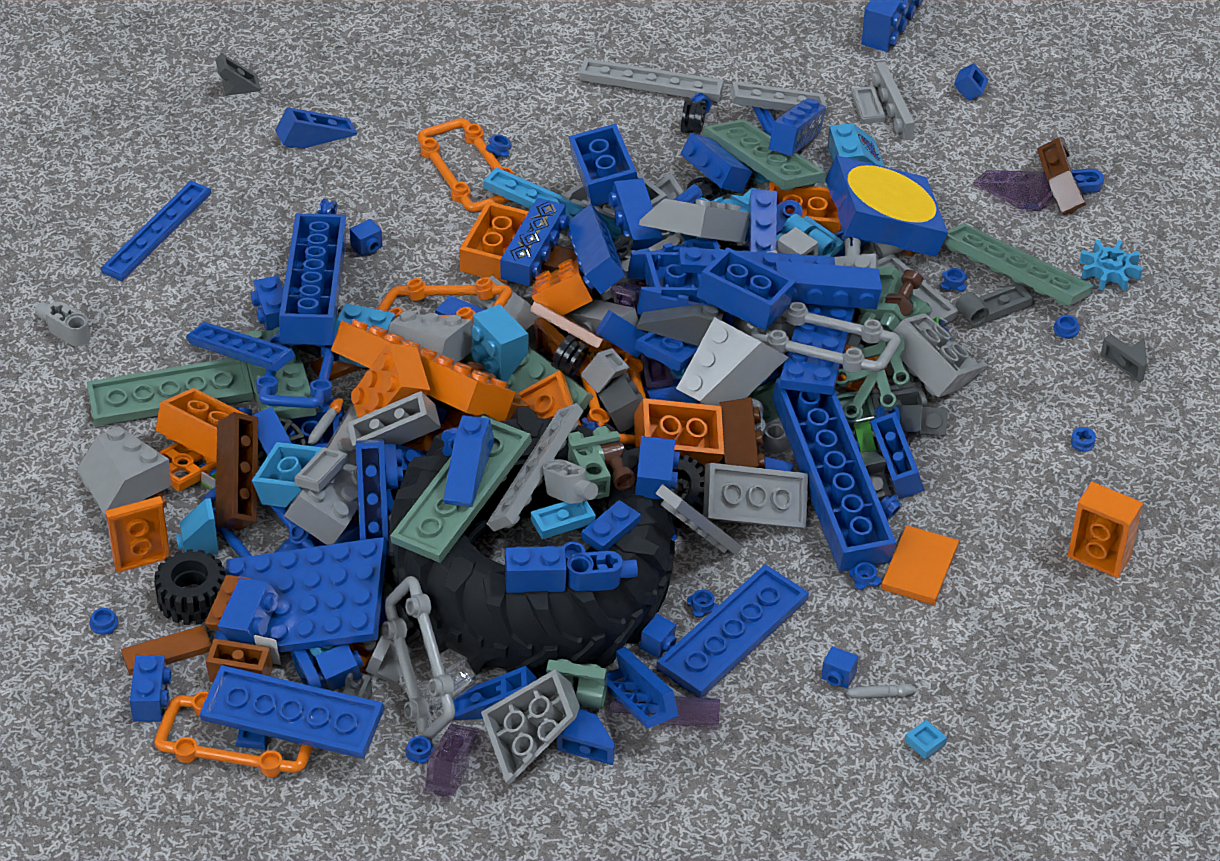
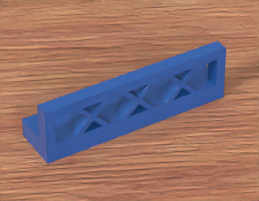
M626 647L616 651L619 668L607 673V691L647 729L678 717L679 714L673 690ZM625 690H634V692H625ZM649 713H656L649 717L647 716Z

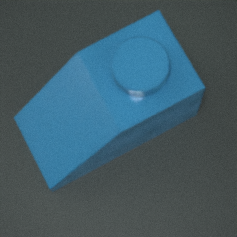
M211 498L203 500L180 521L181 533L176 534L178 551L184 550V552H187V550L193 549V552L203 550L206 555L209 553L213 555L219 554Z

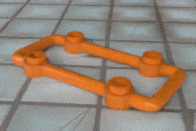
M458 118L425 128L418 133L417 139L420 143L421 155L425 158H430L451 188V199L453 201L461 203L470 212L482 211L487 201L498 204L511 201L497 195L473 203L470 199V187L465 182L457 181L439 155V143L436 139L429 138L457 128H463L465 131V141L476 146L492 170L498 167L515 175L512 169L502 167L493 153L486 150L487 145L483 141L484 131L480 125L471 124L464 118Z
M489 277L478 279L476 285L426 286V283L421 278H414L407 283L408 286H396L390 289L377 307V310L395 313L396 319L400 316V313L405 312L399 307L389 310L398 296H409L410 300L418 301L427 296L477 295L479 300H488L499 295L493 306L500 304L504 308L512 295V289L508 285H495L494 281ZM470 307L459 309L456 315L461 316L462 319H472L473 326V314H475V311L471 310ZM438 315V316L448 317V316H452V315Z
M588 344L590 346L589 352L598 353L603 351ZM613 345L612 349L618 355H622L624 362L630 367L627 373L631 381L634 382L643 398H646L640 378L644 368L643 363L623 349ZM587 354L575 375L581 377L584 389L594 396L588 404L590 411L586 419L592 422L596 421L599 427H601L605 423L608 424L610 415L607 411L600 408L596 391L580 375L593 360ZM619 434L623 445L635 446V435Z
M207 691L199 692L194 697L178 695L171 699L154 740L155 747L159 751L175 754L176 759L180 762L190 763L196 758L258 767L261 773L268 778L277 777L281 771L289 773L302 771L306 767L313 749L311 746L302 744L296 761L283 760L281 754L273 750L266 751L258 756L197 746V742L191 737H182L176 742L166 741L179 708H193L195 714L199 716L209 694Z

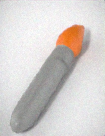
M337 398L330 404L328 411L323 415L308 438L310 445H314L320 440L336 415L340 413L343 404L342 398Z

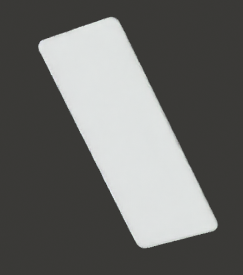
M254 635L255 645L270 647L272 663L281 665L276 640Z

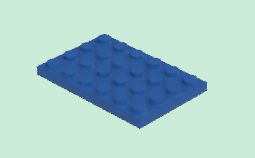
M384 537L227 559L226 575L269 582L280 597L278 606L267 625V631L262 636L275 639L279 653L372 641L378 638L388 542ZM216 630L215 639L227 640L221 631Z

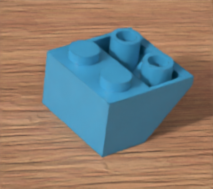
M500 304L473 314V326L471 327L472 357L475 361H479L488 373L494 374L496 379L506 382L528 354V333Z

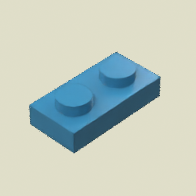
M587 500L574 504L561 502L531 512V521L541 539L590 525L596 517Z

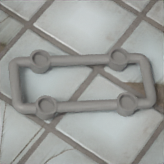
M801 302L791 303L790 307L780 317L787 318L788 323L796 326L810 323L861 335L862 340L867 343H878L881 340L889 343L878 360L873 361L865 359L862 351L857 348H850L843 354L789 341L788 336L782 330H774L768 336L762 334L764 332L763 329L754 326L750 332L751 337L765 343L780 353L789 351L843 364V368L849 372H859L863 369L873 372L883 370L901 343L899 335L883 330L881 323L877 320H867L864 325L813 314L809 313L805 304Z
M408 576L385 600L384 608L388 621L382 625V634L385 639H390V641L394 642L410 701L404 705L405 717L416 722L420 736L430 740L454 719L455 706L452 699L454 684L451 676L445 674L429 618L431 611L430 599L427 594L422 593L418 579ZM409 591L411 598L406 600V611L408 615L418 618L434 678L428 683V690L432 697L441 700L443 714L431 725L427 721L429 705L427 700L420 696L405 642L407 634L406 623L403 618L398 617L396 604Z

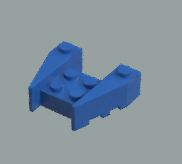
M717 239L684 240L683 245L665 244L662 249L651 252L648 248L632 251L627 279H645L647 287H641L636 310L637 314L642 315V312L694 304L711 305L696 297L702 273L680 272L678 253L679 247L720 249ZM725 311L722 321L733 326L735 316Z

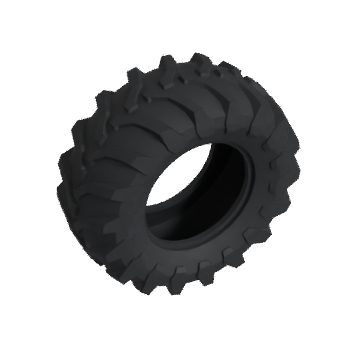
M517 407L509 420L498 421L531 434L532 442L506 475L507 479L500 483L441 563L393 544L390 535L451 457L445 456L442 452L444 442L441 438L442 433L434 437L426 456L414 457L408 464L401 487L398 489L392 506L389 530L390 563L395 564V567L391 569L393 581L397 587L408 576L418 579L422 593L427 594L431 602L429 618L439 653L451 649L466 657V670L476 675L485 665L505 669L508 673L524 666L531 672L547 671L548 661H557L559 659H565L580 665L589 662L601 668L614 663L617 658L616 651L623 648L625 643L637 644L641 641L643 629L655 617V614L659 612L666 598L672 575L675 541L671 540V537L674 536V523L670 512L661 505L664 500L635 495L636 481L630 488L618 490L615 488L611 478L609 496L587 502L596 515L595 520L619 500L641 514V521L637 526L623 535L607 550L618 553L622 560L636 559L638 576L621 578L620 585L611 590L575 591L566 583L565 592L529 591L506 593L505 565L484 556L472 543L482 533L490 529L486 523L552 421V419L538 418L530 407ZM481 414V415L473 416V417H480V418H481L482 415H483V416H486V417H488V418H491V419L495 420L494 418H492V417H490V416H488V415H486V414ZM605 423L603 425L606 426L610 432L615 431V428H613L609 424ZM580 425L570 432L579 431L583 434L584 438L593 435V430ZM568 437L566 438V445L554 457L555 460L568 461ZM640 447L630 450L624 448V466L631 468L637 480ZM607 468L608 471H609V473H610V475H611V477H612V474H613L612 469H611V468ZM544 479L531 494L532 499L530 503L521 510L519 514L520 519L531 518L532 511L564 501L547 494ZM587 526L575 530L581 533V531L584 530ZM591 546L586 552L599 551H597L595 548ZM410 591L404 596L406 600L411 598ZM408 615L414 624H419L418 618Z

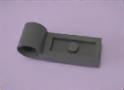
M1015 283L979 298L973 292L964 293L957 300L956 308L971 325L977 326L1031 306L1033 297L1021 284Z

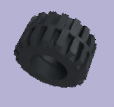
M189 549L184 553L179 551L173 557H166L165 563L158 565V571H155L154 575L157 603L167 619L172 616V621L175 623L183 620L184 625H190V621H196V625L202 624V619H207L226 576L222 562L219 559H215V555L211 553L206 555L203 550L193 552V549ZM187 585H199L194 588H183Z

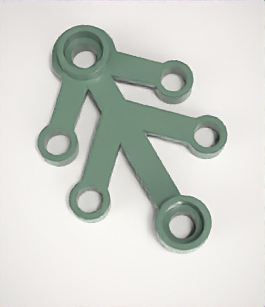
M899 335L901 339L900 346L890 361L895 372L893 374L894 383L897 387L903 388L909 384L910 377L908 372L904 370L900 358L905 344L903 338ZM881 340L876 345L860 350L865 359L874 356L879 358L888 342ZM840 369L838 376L845 375L847 377L844 381L837 380L836 385L839 387H845L850 382L866 378L853 401L845 404L842 408L850 426H853L855 420L864 418L862 407L876 382L881 393V406L886 410H892L896 407V396L890 390L884 369L877 372L864 369L859 372H849L845 369ZM904 375L906 379L903 382H899L897 377ZM886 398H892L893 402L891 404H885L884 400ZM849 409L857 410L854 415L847 414Z

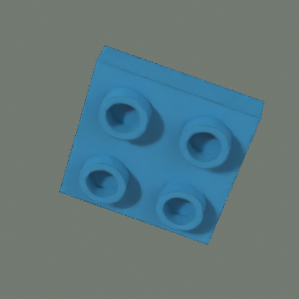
M793 214L785 222L782 232L776 235L777 249L778 239L795 227L818 241V256L832 257L844 248L843 240L809 216L803 218L798 214Z

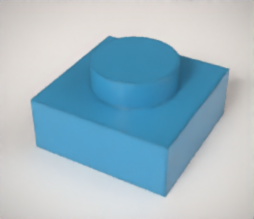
M925 720L905 735L904 742L924 759H927L946 745L947 737L929 721Z

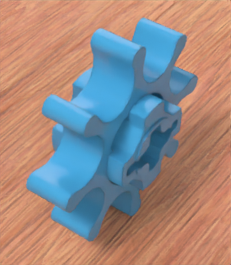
M1095 240L1094 253H1089L1085 250L1081 251L1079 263L1087 264L1083 266L1082 278L1097 277L1100 279V290L1105 289L1106 283L1112 282L1119 284L1121 290L1125 291L1128 286V277L1136 280L1141 279L1143 268L1141 266H1134L1138 264L1140 252L1125 253L1121 250L1123 244L1121 240L1117 241L1114 248L1110 246L1104 247L1100 240Z

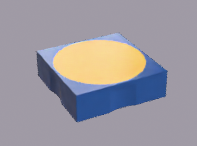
M836 155L825 180L831 198L836 204L844 236L892 245L904 250L936 257L948 231L927 177Z

